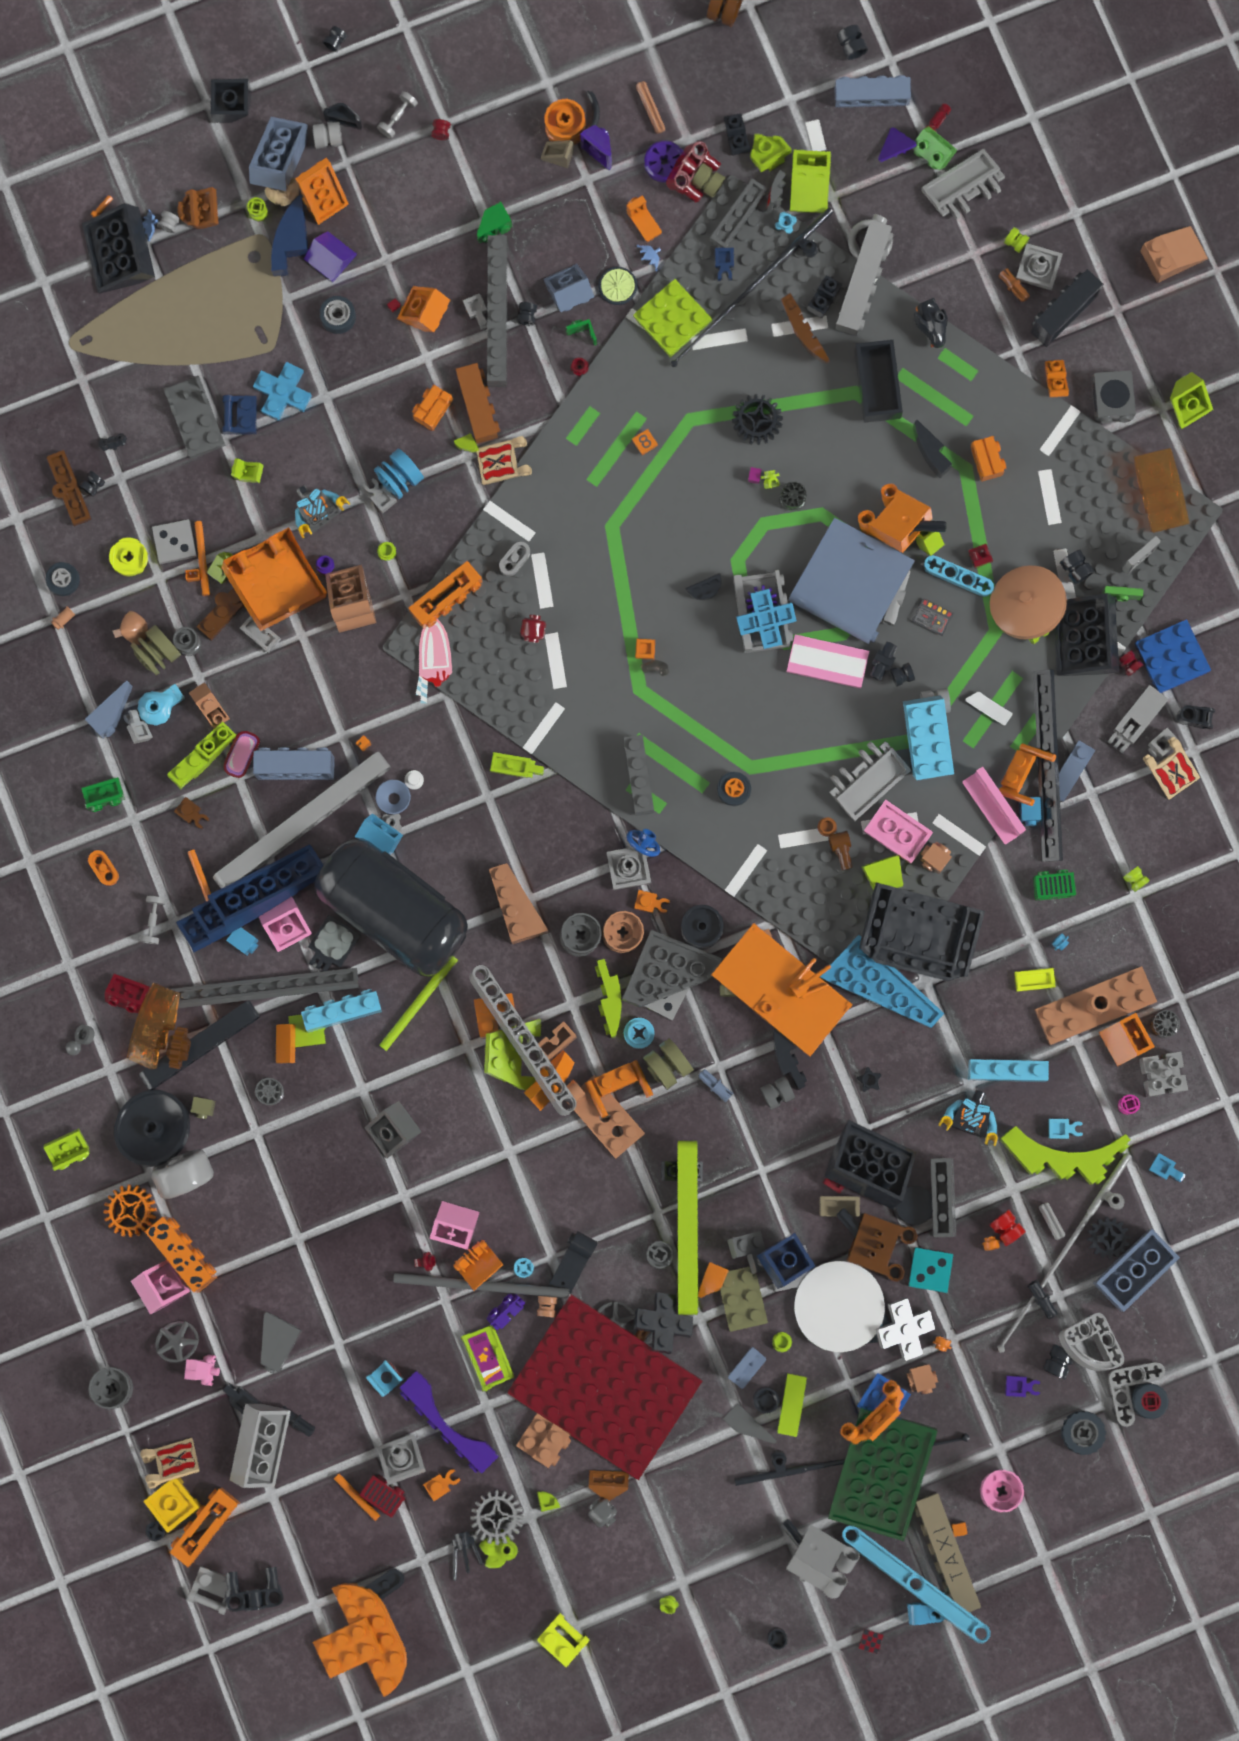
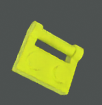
M561 1613L558 1614L537 1639L565 1667L570 1664L590 1640L586 1636L583 1637L572 1627ZM557 1625L561 1626L578 1642L576 1647L555 1629Z

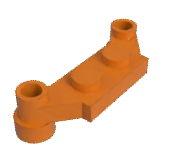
M890 1380L883 1385V1392L887 1396L886 1399L858 1427H855L852 1423H846L841 1427L840 1433L846 1440L852 1444H858L860 1441L869 1439L874 1441L901 1414L899 1407L904 1394L895 1381Z

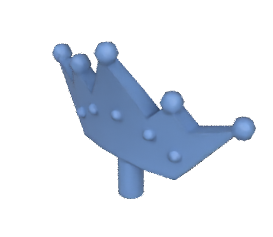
M148 210L147 216L144 217L146 220L142 223L146 229L145 234L148 235V242H150L155 232L154 224L158 223V220H154L155 215Z
M637 245V247L642 249L640 253H645L641 260H651L649 264H654L655 271H658L657 266L660 258L657 253L661 249L657 248L654 250L651 246Z

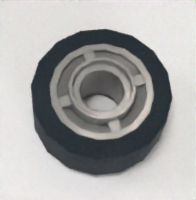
M333 296L322 303L320 319L323 326L329 332L343 334L354 326L356 312L353 304L347 298ZM336 312L342 313V316L339 318L333 317Z

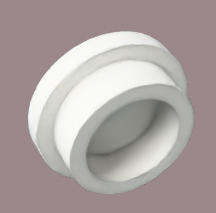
M413 770L406 774L405 784L408 788L416 790L423 785L424 778L419 771Z

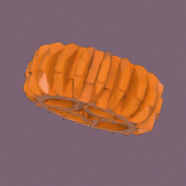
M128 1184L127 1191L124 1186H120L121 1193L113 1190L115 1197L111 1195L107 1197L112 1202H105L104 1205L108 1206L109 1210H104L103 1213L110 1215L105 1218V1221L112 1220L108 1227L113 1228L116 1226L114 1233H118L121 1230V1236L124 1237L128 1231V1236L133 1237V1231H135V1234L140 1236V1228L145 1232L147 1230L145 1224L148 1226L153 1225L148 1220L149 1218L156 1219V1216L151 1215V1211L155 1212L157 1208H151L150 1206L156 1202L155 1200L148 1201L152 1194L149 1193L144 1196L146 1193L145 1188L139 1192L140 1188L138 1185H135L132 1190V1185ZM133 1194L138 1196L140 1200L130 1204L125 1200L124 1196ZM120 1202L122 1211L116 1218L115 1209L117 1203ZM144 1204L145 1215L141 1220L138 1212ZM127 1206L134 1207L133 1215L126 1213L128 1211L126 1210ZM127 1218L132 1219V1221H135L137 1225L133 1227L123 1226L120 1222L126 1220Z

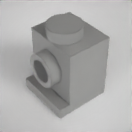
M1166 728L1148 744L1150 754L1155 758L1157 756L1160 759L1173 749L1168 740L1171 737L1177 739L1176 736ZM1158 743H1163L1164 749H1161Z

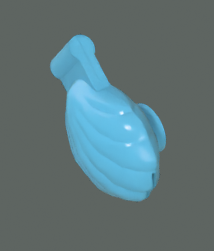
M176 684L162 693L155 691L146 692L138 702L137 710L139 716L147 724L154 726L163 724L170 717L172 707L184 700L185 697Z

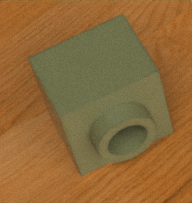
M194 1097L191 1112L196 1113L195 1117L207 1119V1116L213 1117L216 1101Z

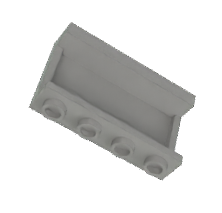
M775 570L773 573L746 577L734 575L733 583L738 615L751 613L754 608L747 609V606L752 603L746 602V599H751L748 592H755V586L759 591L762 585L765 586V589L772 588L770 594L776 593L777 595L772 601H778V605L787 603V595L782 592V586H785L783 574L780 575L779 570ZM788 624L778 626L783 645L763 649L759 631L742 635L744 653L790 647V641H793L792 630H788Z

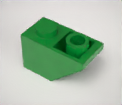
M502 202L484 211L477 232L479 244L482 242L487 243L488 236L505 234L512 228V220Z

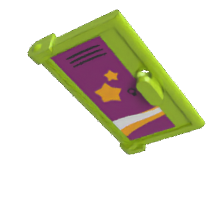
M492 1325L460 1337L475 1369L482 1392L488 1391L493 1386L515 1377L497 1332Z

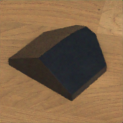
M336 103L324 108L323 114L326 122H339L342 126L362 130L360 117L345 103Z

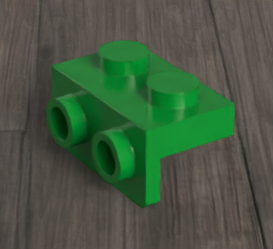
M119 777L81 788L86 802L85 807L88 811L98 812L103 810L104 806H117L121 804V801L126 800Z

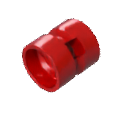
M1007 1210L989 1224L995 1233H1000L999 1238L1005 1246L1010 1245L1026 1232L1020 1223L1015 1222L1016 1217L1010 1210Z

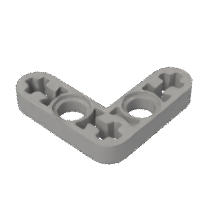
M1158 1362L1115 1369L1109 1373L1108 1383L1115 1417L1119 1425L1128 1427L1135 1421L1129 1386L1162 1379L1165 1375V1368L1162 1364ZM1156 1365V1368L1161 1370L1157 1377L1155 1374H1147L1149 1379H1146L1144 1367H1147L1146 1371H1150ZM1135 1369H1139L1142 1373L1141 1379L1137 1381L1131 1377V1373ZM1124 1371H1127V1377L1130 1382L1126 1383L1127 1379H1121L1119 1384H1117L1112 1378L1115 1377V1373H1118L1119 1376L1126 1375ZM1120 1392L1125 1393L1127 1396L1126 1402L1123 1404L1118 1403L1116 1400V1396ZM1128 1405L1129 1409H1125L1127 1415H1130V1418L1127 1419L1128 1423H1125L1124 1420L1120 1419L1123 1416V1410L1120 1409L1118 1411V1407Z

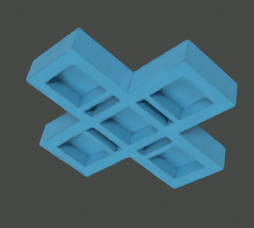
M286 362L278 378L261 370L253 388L268 395L261 410L263 414L279 421L287 405L302 412L305 411L312 394L296 387L304 373L303 369Z
M769 588L750 593L754 612L736 616L740 635L759 631L763 649L783 645L778 626L797 621L792 602L773 606Z

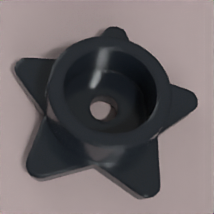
M867 1067L864 1075L857 1077V1080L863 1084V1092L870 1088L880 1089L878 1080L881 1077V1073H873Z

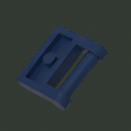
M224 395V426L222 427V433L226 435L257 434V397ZM232 404H237V427H232Z

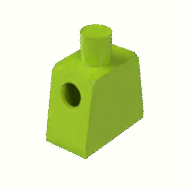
M893 855L861 866L873 890L876 883L895 888L903 886L899 855Z

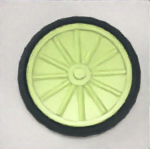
M624 267L607 269L601 275L598 283L599 293L602 298L614 305L625 304L632 300L638 287L635 275Z

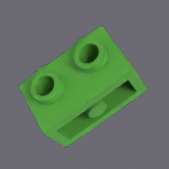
M930 127L922 130L915 140L917 145L913 148L914 153L920 158L924 157L928 161L929 166L935 170L945 168L957 151L955 147Z

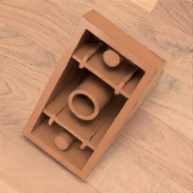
M362 565L325 574L330 611L339 633L376 623Z

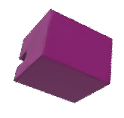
M751 467L748 482L759 484L762 469Z

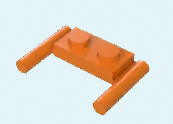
M1022 743L1001 782L1002 787L999 788L1001 794L1004 797L1033 806L1035 800L1021 795L1019 792L1036 756L1054 762L1056 755Z
M637 1060L585 1083L601 1118L608 1116V1113L600 1098L639 1081L646 1098L654 1095Z

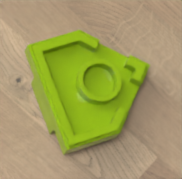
M755 134L750 158L760 172L766 169L771 171L785 162L784 157L792 153V150L781 136L768 137L763 136V134Z

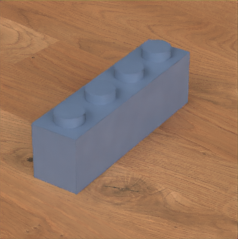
M898 75L894 78H887L886 76H878L876 78L861 76L857 79L841 77L835 81V108L910 105V77Z

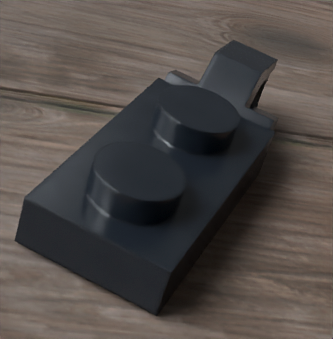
M229 1383L223 1389L230 1396L228 1399L231 1402L230 1405L241 1414L244 1413L245 1404H263L241 1386L236 1388Z

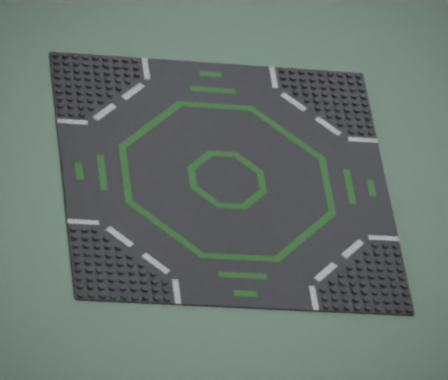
M731 175L590 364L588 372L582 375L517 463V467L529 465L532 469V474L507 479L503 482L417 600L468 561L482 577V586L477 591H471L467 594V598L462 603H456L452 606V610L447 615H441L437 618L444 626L448 636L452 674L441 683V686L436 688L639 831H643V829L652 831L656 835L655 841L660 846L831 965L858 935L862 937L874 890L861 866L896 855L863 832L884 801H889L933 832L912 864L899 857L903 886L899 887V889L948 901L996 834L962 782L973 775L976 770L984 767L999 789L1002 787L1001 782L1020 745L1023 743L1037 748L1033 671L1054 670L1057 745L1108 674L1057 676L1055 628L1047 636H1041L1034 645L1028 639H1018L1007 635L997 626L991 615V594L987 597H982L927 573L924 569V562L929 555L919 549L915 539L902 553L915 561L909 570L911 572L905 588L906 593L902 606L899 608L896 623L894 626H888L880 622L876 630L879 634L874 643L870 641L867 644L793 604L797 621L788 623V630H792L793 641L795 635L869 651L861 689L788 673L787 667L793 641H790V647L744 653L742 635H740L736 616L739 615L733 583L734 575L746 577L773 573L775 570H779L780 575L783 574L785 586H782V592L786 593L787 603H790L788 600L833 519L836 518L861 531L858 522L859 513L865 510L872 511L876 519L886 508L881 495L882 487L886 484H894L898 490L931 507L933 517L931 521H945L947 523L946 531L939 532L945 545L933 555L990 579L994 587L1005 574L1013 569L1022 566H1039L1050 570L1060 579L1067 599L1102 594L1105 586L1143 589L1141 600L1128 599L1126 602H1120L1115 598L1118 657L1120 658L1216 522L1223 509L1060 397H1049L1047 388L950 322H948L946 328L945 345L941 348L931 347L929 338L920 331L914 321V312H917L916 307L920 302L881 275L879 279H875L874 285H877L875 294L870 296L868 300L871 303L868 314L864 313L862 318L865 320L863 330H859L857 336L836 330L837 320L857 259L816 231L807 238V240H812L817 245L818 252L814 257H806L803 250L798 247L677 361V367H672L671 360H675L809 227L797 219V222L792 227L793 231L789 234L782 229H776L775 224L779 221L780 213H789L781 207L777 209L774 207L772 212L768 213V199L763 197L727 247L734 248V268H729L732 272V281H728L727 274H722L721 281H718L720 268H715V248L721 247L712 242L710 237L747 187V184ZM827 275L842 283V287L822 319L806 309L817 292L819 285ZM676 279L712 318V322L672 357H669L633 318V314ZM790 293L792 294L802 311V316L805 319L803 322L809 323L812 328L813 337H817L830 360L828 364L815 359L803 347L792 328L781 298ZM893 339L903 409L901 419L864 423L854 352L855 345L857 343ZM755 394L758 395V399L765 395L766 401L768 398H772L771 404L777 402L778 406L776 409H781L779 415L783 416V420L780 421L782 428H778L779 434H774L773 440L768 438V443L766 444L763 440H761L760 445H757V440L750 444L749 438L744 442V435L738 437L737 433L739 430L735 431L733 429L736 425L732 423V419L736 418L732 415L733 411H737L735 406L741 405V399L747 402L748 395L752 399H754ZM752 407L745 411V413L754 412L757 407ZM763 408V414L772 419L771 414ZM758 413V417L755 419V427L760 420V413ZM742 419L744 426L751 431V424ZM916 420L923 424L944 445L941 453L953 463L951 469L941 479L932 471L919 450L913 430ZM770 426L761 427L757 432L766 431ZM648 429L658 446L642 456L633 443L632 438ZM994 436L995 441L998 440L1001 451L999 455L1000 459L1004 458L1006 469L1003 476L982 482L970 445L973 441ZM751 467L762 469L761 476H764L766 471L775 470V474H780V476H776L779 480V487L765 489V479H761V477L759 484L748 482ZM789 482H798L806 489L807 497L805 504L797 511L785 509L780 501L782 487ZM868 535V536L874 538L875 540H877V541H879V542H881V543L887 545L886 543H884V542L878 540L877 538H875V537H873V536H871V535ZM1157 536L1160 539V544L1155 551L1129 574H1126L1122 570L1126 562ZM525 542L530 548V557L515 575H503L499 568L501 559L515 543ZM987 544L993 562L975 569L968 550ZM1080 549L1086 557L1085 563H1090L1095 572L1082 582L1073 585L1068 577L1069 571H1064L1060 561ZM523 550L517 552L518 555L525 553ZM932 560L931 563L928 562V564L930 565V569L937 567L939 568L938 572L941 573L944 564H941V567H938L935 565V561ZM508 564L505 568L511 570L513 566ZM946 568L945 575L953 577L955 570L953 568ZM719 573L721 575V588L717 595L711 599L697 600L691 597L685 590V588ZM969 575L962 577V581L966 585H970L973 582L972 577ZM976 579V583H975V585L973 586V588H975V589H976V586L979 585V584H978V582H979L978 579ZM458 580L455 582V586H453L450 590H448L445 594H443L431 605L436 606L447 596H449L452 592H454L457 588L461 587L458 584ZM986 583L984 585H979L982 587L983 592H985L986 590H990L989 588H987L988 584ZM923 598L954 613L943 636L912 622ZM919 610L915 620L930 627L929 625H931V623L928 624L926 622L929 620L925 618L923 619L921 614H926L927 616L932 617L930 616V614L934 616L937 613L930 611L929 613L925 610H922L925 612L923 613ZM408 611L383 645V650L419 675V643L423 628ZM530 614L541 616L540 620L546 622L545 637L539 640V643L524 641V637L520 635L522 620L529 618ZM937 614V620L943 624L942 626L934 624L930 628L942 633L939 630H942L946 620L948 622L949 619ZM636 639L655 640L654 660L635 659ZM886 642H891L898 647L893 656L896 659L891 669L895 667L900 668L903 664L909 663L915 676L914 681H906L903 685L896 687L890 671L889 673H884L881 681L870 677L874 667L871 664L878 650L882 651ZM947 688L950 696L951 712L946 713L954 774L916 780L912 772L903 701L920 699L921 691L931 690L935 693L937 689ZM976 692H981L1001 707L1010 711L1012 716L1007 724L1003 725L972 706L965 699ZM643 735L654 805L653 814L635 816L624 747V737ZM871 741L884 754L879 746L886 741L911 771L856 821H853L829 793L834 787L838 789L830 777L833 775L837 776L841 783L847 786L849 782L841 775L839 769L841 767L845 768L855 780L856 777L851 772L864 761L859 755V751L862 749L874 761L877 757L868 748L867 744ZM1037 756L1019 792L1021 795L1024 794L1038 774ZM733 771L744 774L749 779L752 787L748 800L738 806H731L722 802L717 792L718 782L721 777ZM1004 797L1013 809L1018 801ZM829 817L836 822L837 829L834 834L843 831L848 832L851 841L849 855L853 868L842 871L838 855L832 852L828 837L822 836L818 832L817 826L821 819ZM936 842L951 851L950 856H952L939 874L933 870L930 872L922 866L923 862L920 861L923 857L921 852L927 845L931 847Z

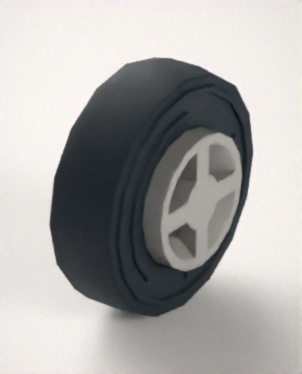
M59 562L48 569L45 581L49 590L55 595L68 596L79 587L80 577L74 566L69 563Z

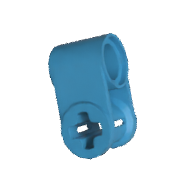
M925 1603L907 1604L909 1625L939 1623L945 1620L939 1614L938 1617L932 1614L934 1610Z

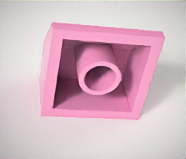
M293 897L288 898L259 916L265 931L278 952L312 934Z
M168 1260L142 1272L131 1281L150 1315L190 1292L185 1281Z

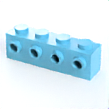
M372 989L362 991L360 996H344L342 1001L339 1002L330 1000L324 1002V1006L316 1008V1005L304 1008L305 1011L301 1012L306 1031L309 1033L380 1013L382 1010L377 992H372Z

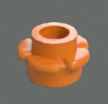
M996 1236L984 1238L985 1242L982 1245H984L985 1251L1000 1248L999 1242L1001 1240H996Z
M937 1336L936 1340L933 1341L936 1344L935 1348L946 1352L947 1348H952L950 1347L952 1341Z

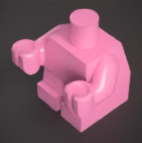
M207 1355L203 1360L186 1359L184 1379L201 1380L202 1385L212 1386V1381H214L213 1375L219 1376L220 1369L214 1368L216 1361L214 1358L216 1356Z

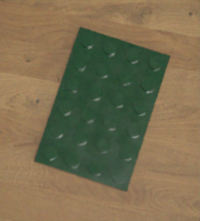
M861 1406L855 1427H858L874 1409ZM897 1417L874 1441L869 1439L860 1441L858 1444L850 1442L828 1519L904 1541L938 1429Z

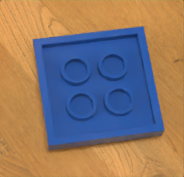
M1184 620L1134 643L1156 690L1160 693L1211 671L1188 620Z

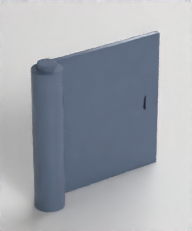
M834 518L788 601L867 644L870 641L874 643L879 634L876 631L878 625L915 560Z

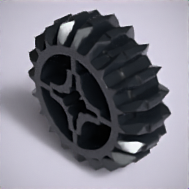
M757 394L754 395V399L748 395L747 402L741 399V405L735 406L737 411H733L732 415L736 418L732 419V423L736 425L733 429L735 431L739 430L737 433L738 437L744 435V442L749 438L750 444H753L754 440H757V445H760L761 440L766 444L768 443V438L773 440L774 434H779L778 428H782L780 421L783 420V416L779 415L781 409H776L778 406L777 402L771 404L772 398H768L766 401L765 395H762L761 399H758ZM757 407L754 412L745 413L748 409ZM763 408L771 414L772 419L763 414ZM758 413H760V420L755 427V419L758 417ZM742 419L751 424V431L744 426ZM770 426L766 431L757 432L761 427Z

